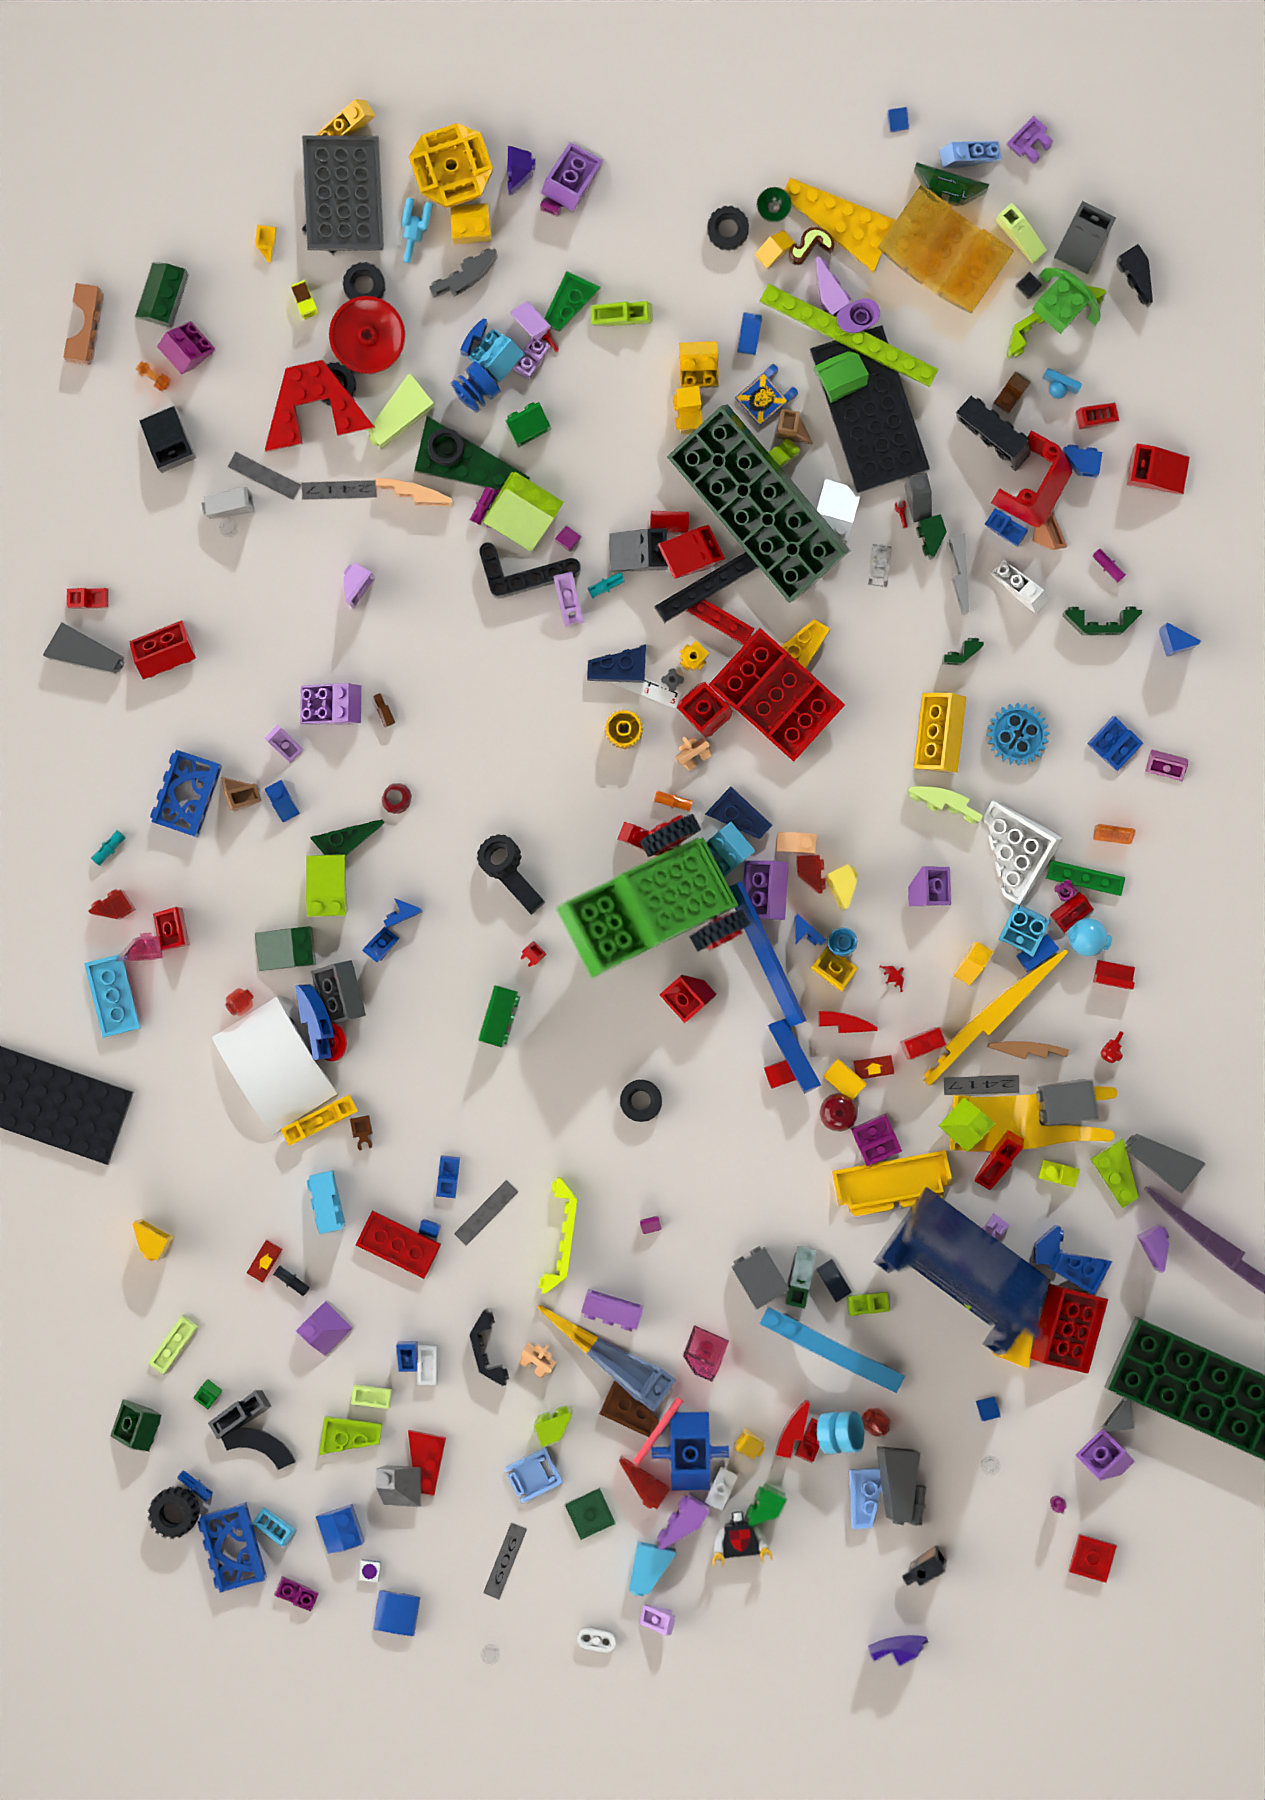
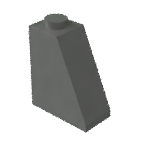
M927 473L909 477L904 487L912 521L915 523L932 517V491Z

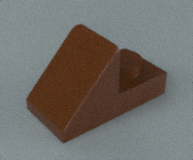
M1015 372L994 401V404L1009 414L1031 382Z

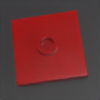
M1079 1534L1068 1571L1107 1583L1117 1545Z

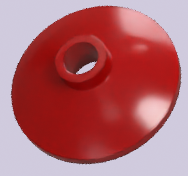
M331 1023L334 1038H329L332 1058L325 1060L334 1062L341 1059L345 1054L347 1038L339 1025Z

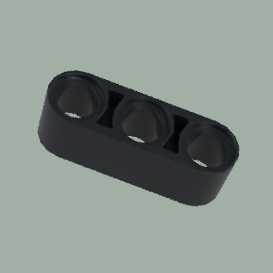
M517 870L511 873L510 876L499 878L531 915L546 903Z

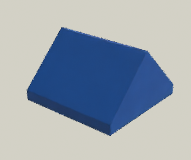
M1168 622L1159 629L1166 656L1191 650L1201 642V640Z

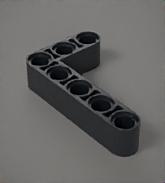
M487 542L482 544L479 549L490 591L497 599L554 584V578L548 574L551 569H557L559 575L568 573L567 566L573 563L578 567L575 572H572L573 578L577 577L581 572L579 561L575 558H568L504 577L495 545ZM487 548H491L494 551L490 557L483 555L484 550ZM490 567H498V573L496 575L489 574ZM538 574L541 576L539 582L533 583L530 580L531 576ZM516 579L522 581V586L519 588L512 586V582ZM498 584L504 586V590L501 593L494 592V587Z

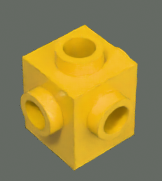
M695 640L690 646L687 644L680 651V664L687 671L689 669L693 672L696 669L699 671L707 663L705 659L710 653ZM694 655L696 659H691L690 656Z

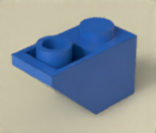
M1067 445V447L1062 449L1072 469L1078 476L1098 477L1102 452L1098 451L1097 448L1087 447L1085 450L1079 449L1077 445Z
M1054 1225L1034 1243L1033 1263L1051 1265L1057 1253L1063 1252L1060 1249V1242H1063L1064 1230H1061V1226Z

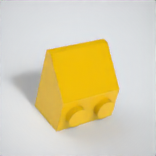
M488 203L451 206V228L454 245L492 241Z
M142 1219L133 1223L139 1250L144 1253L143 1257L152 1262L162 1259L175 1237Z

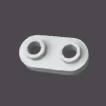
M584 1628L579 1631L577 1636V1642L583 1649L607 1653L612 1651L616 1644L614 1635L607 1631ZM584 1635H589L591 1639L586 1641L583 1637ZM604 1638H608L610 1642L608 1644H604L602 1640Z

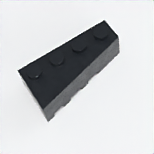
M970 396L956 411L957 419L975 436L980 434V439L988 447L993 446L998 456L1002 460L1007 458L1012 463L1011 468L1016 471L1031 455L1029 438L1024 433L1015 431L1014 426L1009 421L1004 422L1000 419V415L995 410L986 408V404L981 399H975L973 396Z

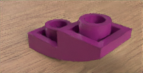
M282 1576L274 1595L292 1602L294 1606L311 1612L319 1593Z

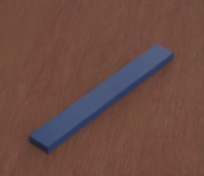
M742 881L729 886L738 903V906L734 908L735 911L743 909L750 922V925L745 927L744 930L789 1026L792 1027L805 1022L804 1013Z

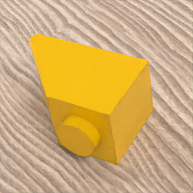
M744 1428L734 1443L735 1449L753 1460L756 1456L760 1457L765 1450V1447H763L764 1441L746 1428Z

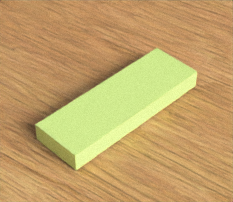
M182 1315L148 1364L162 1374H165L198 1326Z

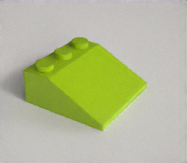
M512 472L485 516L483 523L532 552L564 502L517 472Z

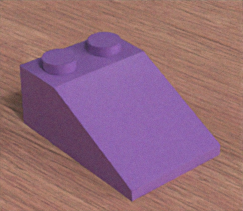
M570 142L547 176L541 194L574 212L603 160Z

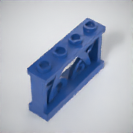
M176 749L175 753H172L170 756L169 764L171 766L169 771H166L164 774L163 782L165 783L163 789L158 791L156 799L159 801L157 806L153 807L150 818H152L151 822L198 838L222 765ZM183 760H189L193 767L192 772L189 773V768L186 765L185 770L180 771L179 763ZM196 762L211 766L210 770L197 771ZM175 774H177L179 777L174 780ZM196 778H199L198 783L200 781L204 783L202 788H197ZM192 780V787L200 795V799L190 800L181 807L177 800L175 789L184 782ZM169 796L170 802L166 803L167 797ZM188 806H195L196 809L193 813L190 812V809H188L187 813L185 812ZM169 808L170 813L168 815H173L175 812L178 815L175 819L166 821L162 816L163 810ZM182 818L190 824V828L186 829L174 824Z
M247 1502L201 1515L199 1517L200 1521H198V1528L204 1534L203 1546L205 1551L209 1552L208 1564L210 1570H213L215 1577H213L215 1588L219 1589V1592L222 1593L252 1583L265 1581L267 1574ZM238 1512L239 1516L228 1523L224 1515ZM213 1519H219L224 1523L225 1528L223 1529L221 1525L215 1524L217 1531L213 1532L210 1529V1522ZM234 1528L235 1532H237V1529H242L243 1534L237 1536L232 1529ZM228 1533L236 1541L246 1542L247 1544L239 1552L237 1562L228 1558L220 1551ZM213 1538H217L215 1545L213 1542ZM248 1554L250 1559L248 1561L244 1559V1564L241 1563L242 1555ZM219 1561L224 1564L222 1567H220ZM234 1569L237 1570V1577L233 1582H228L224 1579V1571H229L231 1576ZM242 1571L255 1573L253 1577L240 1580Z

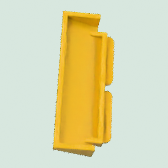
M946 1150L878 1162L869 1166L862 1165L832 1171L838 1206L848 1204L849 1212L855 1217L890 1211L894 1208V1204L898 1203L903 1208L912 1207L925 1187H928L942 1198V1195H944L943 1186L952 1185V1176Z

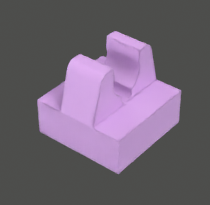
M993 1213L983 1229L997 1240H1000L1010 1225Z

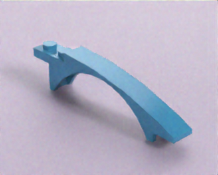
M769 1306L759 1323L809 1351L892 1392H898L905 1378V1375L889 1368L885 1364L855 1352L813 1330L790 1315L783 1314Z

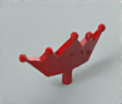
M880 965L879 968L886 970L884 975L889 974L886 984L895 982L894 987L899 985L900 992H903L904 978L900 973L904 968L901 967L897 971L894 966Z

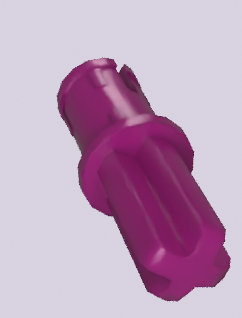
M489 487L485 488L479 502L475 503L477 506L469 519L470 521L481 525L486 511L490 510L488 507L496 493L495 490Z
M1098 549L1092 555L1104 568L1103 571H1107L1117 583L1126 575L1114 563L1115 560L1112 561L1102 549Z
M1053 1496L1050 1499L1052 1510L1056 1513H1065L1064 1510L1067 1508L1065 1500L1059 1496Z

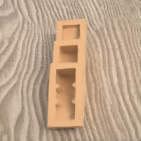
M376 478L378 489H395L396 497H414L415 505L453 506L451 498L430 488L396 479Z

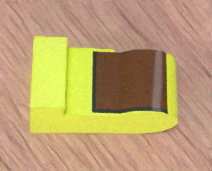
M305 280L292 284L291 288L303 320L319 314Z

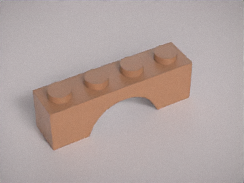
M75 284L73 303L83 311L85 322L82 330L76 336L66 339L63 358L67 362L90 365V360L94 358V349L92 347L93 341L97 340V330L95 329L96 323L100 321L99 305L103 303L104 294L98 286Z

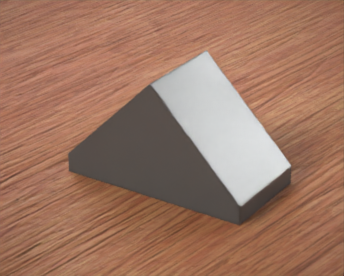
M1122 1398L1102 1425L1105 1431L1111 1432L1134 1428L1131 1401L1129 1399Z

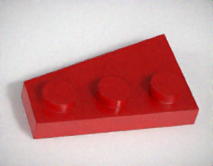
M408 1430L412 1467H421V1493L434 1496L446 1437Z

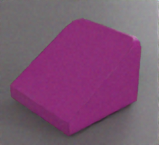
M545 197L540 203L542 211L559 216L562 209L561 204L548 197Z
M566 525L556 536L555 541L571 552L581 536Z
M658 1216L640 1220L643 1234L661 1230Z

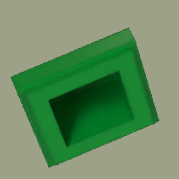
M207 1379L193 1398L206 1409H209L222 1390Z

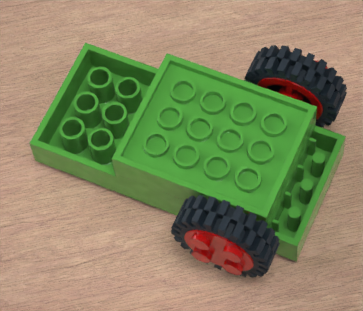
M694 814L685 817L678 815L669 822L665 821L649 831V835L640 841L648 857L668 849L672 850L623 872L613 880L570 899L556 908L592 978L708 921L711 922L689 936L697 952L706 948L711 951L719 947V945L733 940L743 934L742 930L750 925L743 909L732 912L724 917H718L737 907L738 903L704 838H696L680 846L683 841L701 830Z

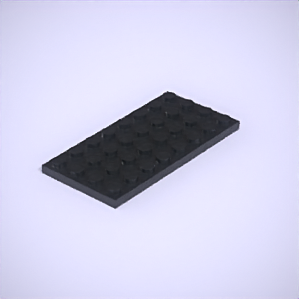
M883 325L864 331L888 343ZM836 340L810 348L815 366L850 351L859 354L869 374L866 386L833 403L830 402L828 394L821 383L857 493L930 470L899 373Z
M0 1046V1128L109 1165L134 1092Z

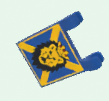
M772 364L735 397L759 427L798 394L797 389L792 387L783 395L769 379L778 372V367L775 364Z

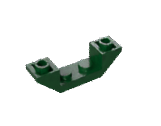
M1135 606L1125 607V610L1120 612V625H1118V622H1106V625H1099V622H1087V625H1085V610H1079V607H1068V610L1063 612V617L1081 635H1121L1142 614V610H1137Z

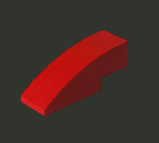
M818 1011L819 1027L838 1026V1033L878 1031L877 1026L859 1017L840 1012Z
M1007 1130L985 1160L974 1181L991 1190L1012 1166V1161L1024 1148V1139Z
M804 1400L785 1424L776 1446V1456L791 1459L794 1441H803L810 1406L809 1400Z

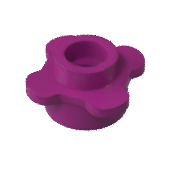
M1067 879L1061 885L1057 884L1054 888L1055 892H1058L1061 901H1067L1072 896L1077 895V890L1071 885V880Z

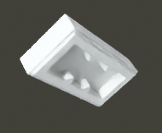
M418 1345L417 1385H437V1345Z
M720 1466L704 1502L722 1511L738 1474Z

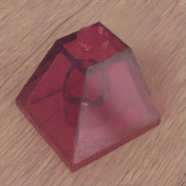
M140 933V937L134 938L116 958L117 962L163 958L158 936H152V933Z
M694 1325L682 1356L695 1375L713 1382L722 1363L729 1340Z

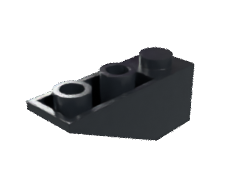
M1139 244L1121 254L1116 260L1118 270L1128 278L1127 283L1138 293L1137 297L1141 304H1145L1148 308L1153 303L1149 259Z

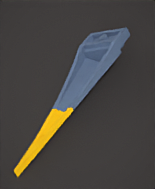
M541 1305L537 1306L548 1319L634 1399L639 1400L653 1412L657 1409L676 1381L675 1378L662 1368L604 1341Z

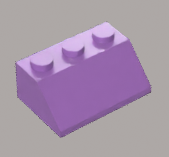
M745 860L743 885L759 919L785 920L789 862Z
M588 1289L581 1313L584 1314L585 1318L591 1320L600 1318L603 1319L602 1323L613 1326L616 1323L621 1325V1329L632 1331V1329L637 1330L643 1312V1305Z

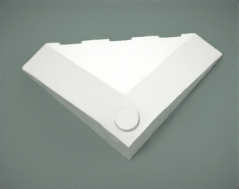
M992 800L983 819L984 823L988 824L991 833L988 838L991 850H995L997 862H995L998 876H1002L1004 888H1001L1002 893L1006 898L1021 905L1055 854L1063 838Z

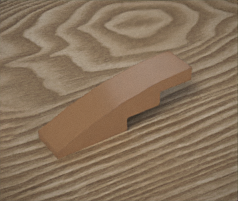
M1005 1041L987 1044L988 1048L1021 1059H1026L1028 1053L1042 1058H1047L1048 1052L1067 1057L1069 1049L1036 1042Z

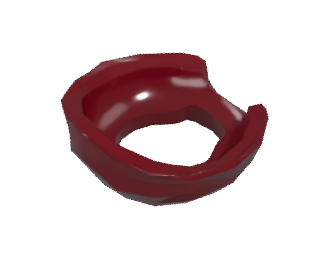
M391 784L383 793L382 805L387 812L400 814L409 807L412 794L404 784ZM391 789L398 790L402 794V801L397 805L391 804L386 797Z

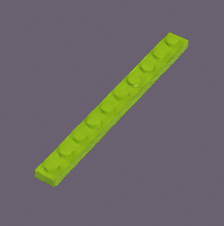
M769 283L760 299V303L929 388L939 370L864 331L848 333L842 330L837 323L836 317Z

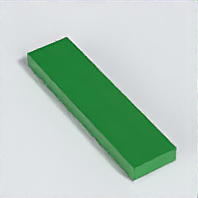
M1054 860L1049 861L1046 879L1064 883L1068 879L1071 880V885L1117 896L1122 895L1125 877Z

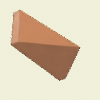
M1051 512L1042 527H1035L1033 541L1051 550L1063 549L1067 547L1055 515Z

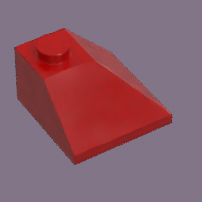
M681 975L659 995L677 1016L686 1023L717 994L705 980Z

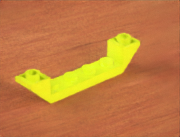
M557 1177V1180L552 1182L551 1192L555 1193L554 1197L569 1199V1202H565L564 1213L568 1214L567 1221H563L562 1233H565L564 1241L560 1240L559 1252H563L562 1260L558 1259L556 1270L560 1271V1274L545 1272L544 1277H540L539 1288H542L543 1294H546L568 1276L578 1199L561 1177Z

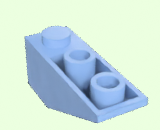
M998 141L951 142L939 150L942 168H961L1002 160Z

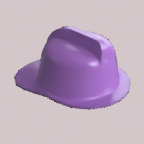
M859 299L839 310L837 323L842 330L848 333L866 330L878 321L880 308L871 299Z

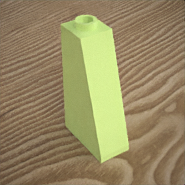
M411 374L406 376L373 422L375 428L368 429L371 435L368 438L374 446L379 445L382 449L435 407L433 401Z

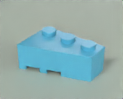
M334 1171L310 1175L309 1180H307L309 1192H312L313 1199H311L313 1210H315V1222L319 1234L343 1229L346 1227Z

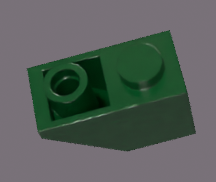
M941 514L919 521L918 527H916L917 535L919 538H922L924 543L922 545L923 553L925 556H928L929 560L935 557L947 533Z

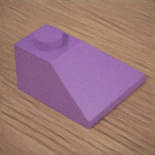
M923 866L908 887L909 906L951 905L950 867Z
M1156 1225L1140 1233L1137 1237L1154 1270L1163 1273L1166 1268L1169 1249L1167 1238H1169V1235L1164 1227L1161 1228L1159 1225Z
M325 1301L296 1332L309 1345L326 1356L351 1331L352 1327Z
M1103 1428L1076 1454V1457L1100 1481L1122 1475L1135 1462Z

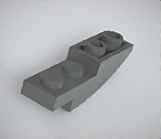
M488 248L483 250L479 256H470L464 259L463 263H461L462 272L455 271L449 275V278L444 280L438 279L432 282L429 289L433 298L450 290L455 297L472 287L488 272L498 257L496 249L491 250Z

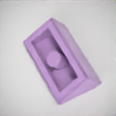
M526 301L511 312V315L529 335L538 341L551 328L549 323L529 301Z

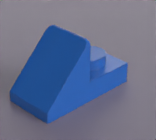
M282 780L265 788L273 808L283 823L300 814Z
M395 899L400 913L394 911L386 915L387 919L383 921L386 928H389L423 911L419 907Z
M797 914L794 917L795 944L805 934L809 935L807 939L814 946L816 944L821 946L826 941L800 915Z
M384 926L362 951L375 962L381 961L399 938Z

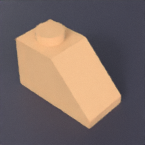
M778 832L776 851L814 855L816 853L817 834Z

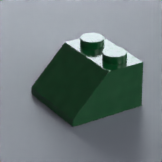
M123 1399L110 1436L130 1449L149 1452L162 1415L151 1408Z

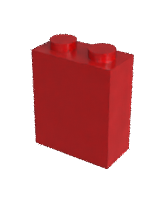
M940 1027L931 1028L900 1041L906 1058L910 1060L947 1045Z

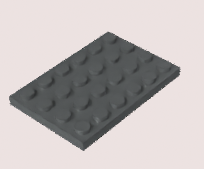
M302 135L307 250H383L378 136Z

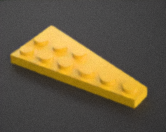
M789 178L785 191L790 196L791 205L805 214L811 222L829 232L837 244L850 252L856 260L863 263L869 271L874 273L895 219Z

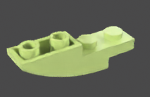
M918 786L910 787L907 791L911 799L927 803L926 807L934 812L936 810L941 811L944 805H946V810L955 815L957 812L964 816L963 819L971 824L974 822L978 823L983 816L966 806L970 800L969 798L950 790Z

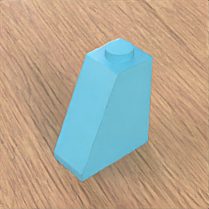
M637 1542L629 1591L636 1596L648 1595L674 1558L676 1548L665 1547L660 1550L658 1545Z

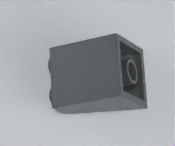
M1078 1079L1038 1086L1036 1097L1041 1105L1039 1116L1044 1125L1099 1118L1093 1080Z
M760 1246L751 1250V1255L745 1259L741 1256L734 1260V1265L731 1266L756 1310L790 1290L765 1247L760 1248Z

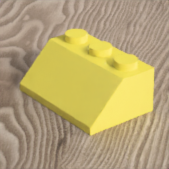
M849 864L824 877L841 911L849 907L857 884L856 878L858 873L854 866L850 867Z

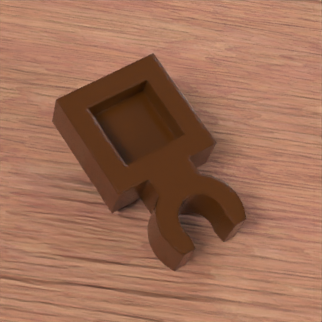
M370 1116L350 1119L353 1138L359 1137L357 1144L359 1151L362 1150L363 1142H367L369 1148H372V1141L368 1138V1135L373 1134Z

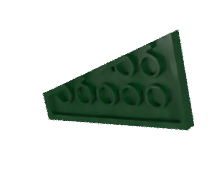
M429 416L426 417L414 472L479 487H489L493 490L502 489L512 472H517L530 480L529 476L462 436L461 438L464 442L462 459L452 466H441L435 463L428 451V441L435 431L447 427ZM443 436L436 441L435 451L442 458H450L457 451V443L452 437Z

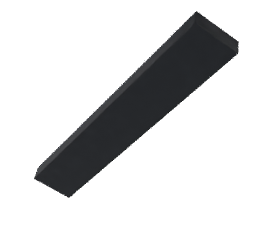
M745 552L655 605L654 608L665 624L759 568V566Z

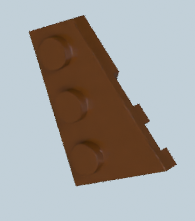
M615 1380L599 1412L600 1415L646 1437H650L660 1421Z

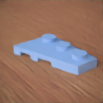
M879 1468L849 1469L851 1528H872L878 1508V1500L882 1492Z

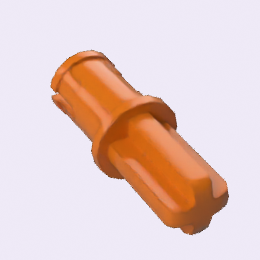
M657 791L654 798L655 802L671 806L672 809L675 807L690 812L693 800Z

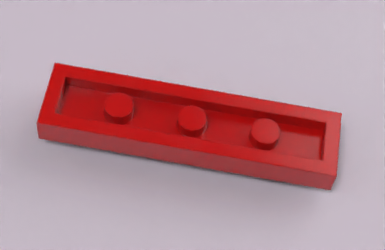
M703 600L686 610L687 613L742 645L749 640L755 628L707 600Z

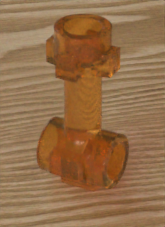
M141 361L136 367L138 374L142 377L146 375L155 382L153 386L161 392L164 389L167 390L171 379L163 373L159 376L149 368V363Z

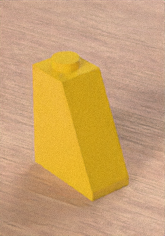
M973 942L953 976L970 986L985 968L994 951L979 942Z

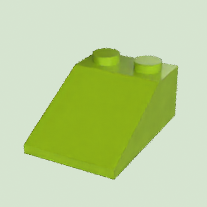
M345 855L306 856L307 917L346 916L348 906Z

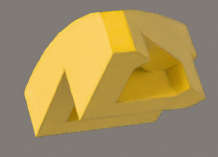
M257 225L256 247L266 258L267 262L272 263L277 227Z

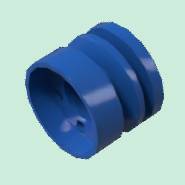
M474 361L465 369L469 376L468 379L459 374L457 377L462 384L460 385L456 380L450 383L458 398L467 407L478 413L480 408L476 402L484 407L486 403L483 396L485 395L492 400L501 390L483 367Z

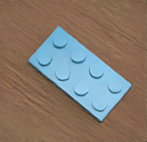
M123 954L84 963L102 1038L140 1029L141 1026Z

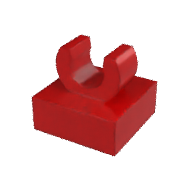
M533 941L522 951L521 959L527 957L530 960L528 966L531 967L533 964L536 965L547 954Z

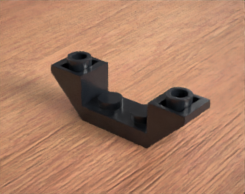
M486 1308L481 1313L469 1336L479 1373L499 1385L505 1386L507 1384L506 1380H509L507 1368L503 1369L502 1364L487 1368V1365L490 1363L487 1353H483L484 1339L482 1334H478V1332L492 1329V1324L495 1323L493 1313L489 1312L488 1308Z

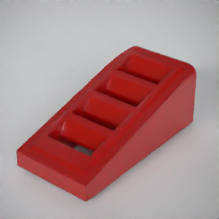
M1116 403L1080 407L1076 411L1079 429L1119 421ZM1106 409H1109L1111 418H1108Z

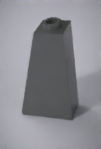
M63 622L59 625L43 653V656L50 660L116 674L117 671L120 672L125 663L123 661L124 657Z
M1139 1134L1130 1136L1124 1148L1181 1194L1206 1164L1199 1159Z
M877 1446L886 1517L892 1520L893 1524L904 1525V1522L912 1523L920 1452L913 1449Z

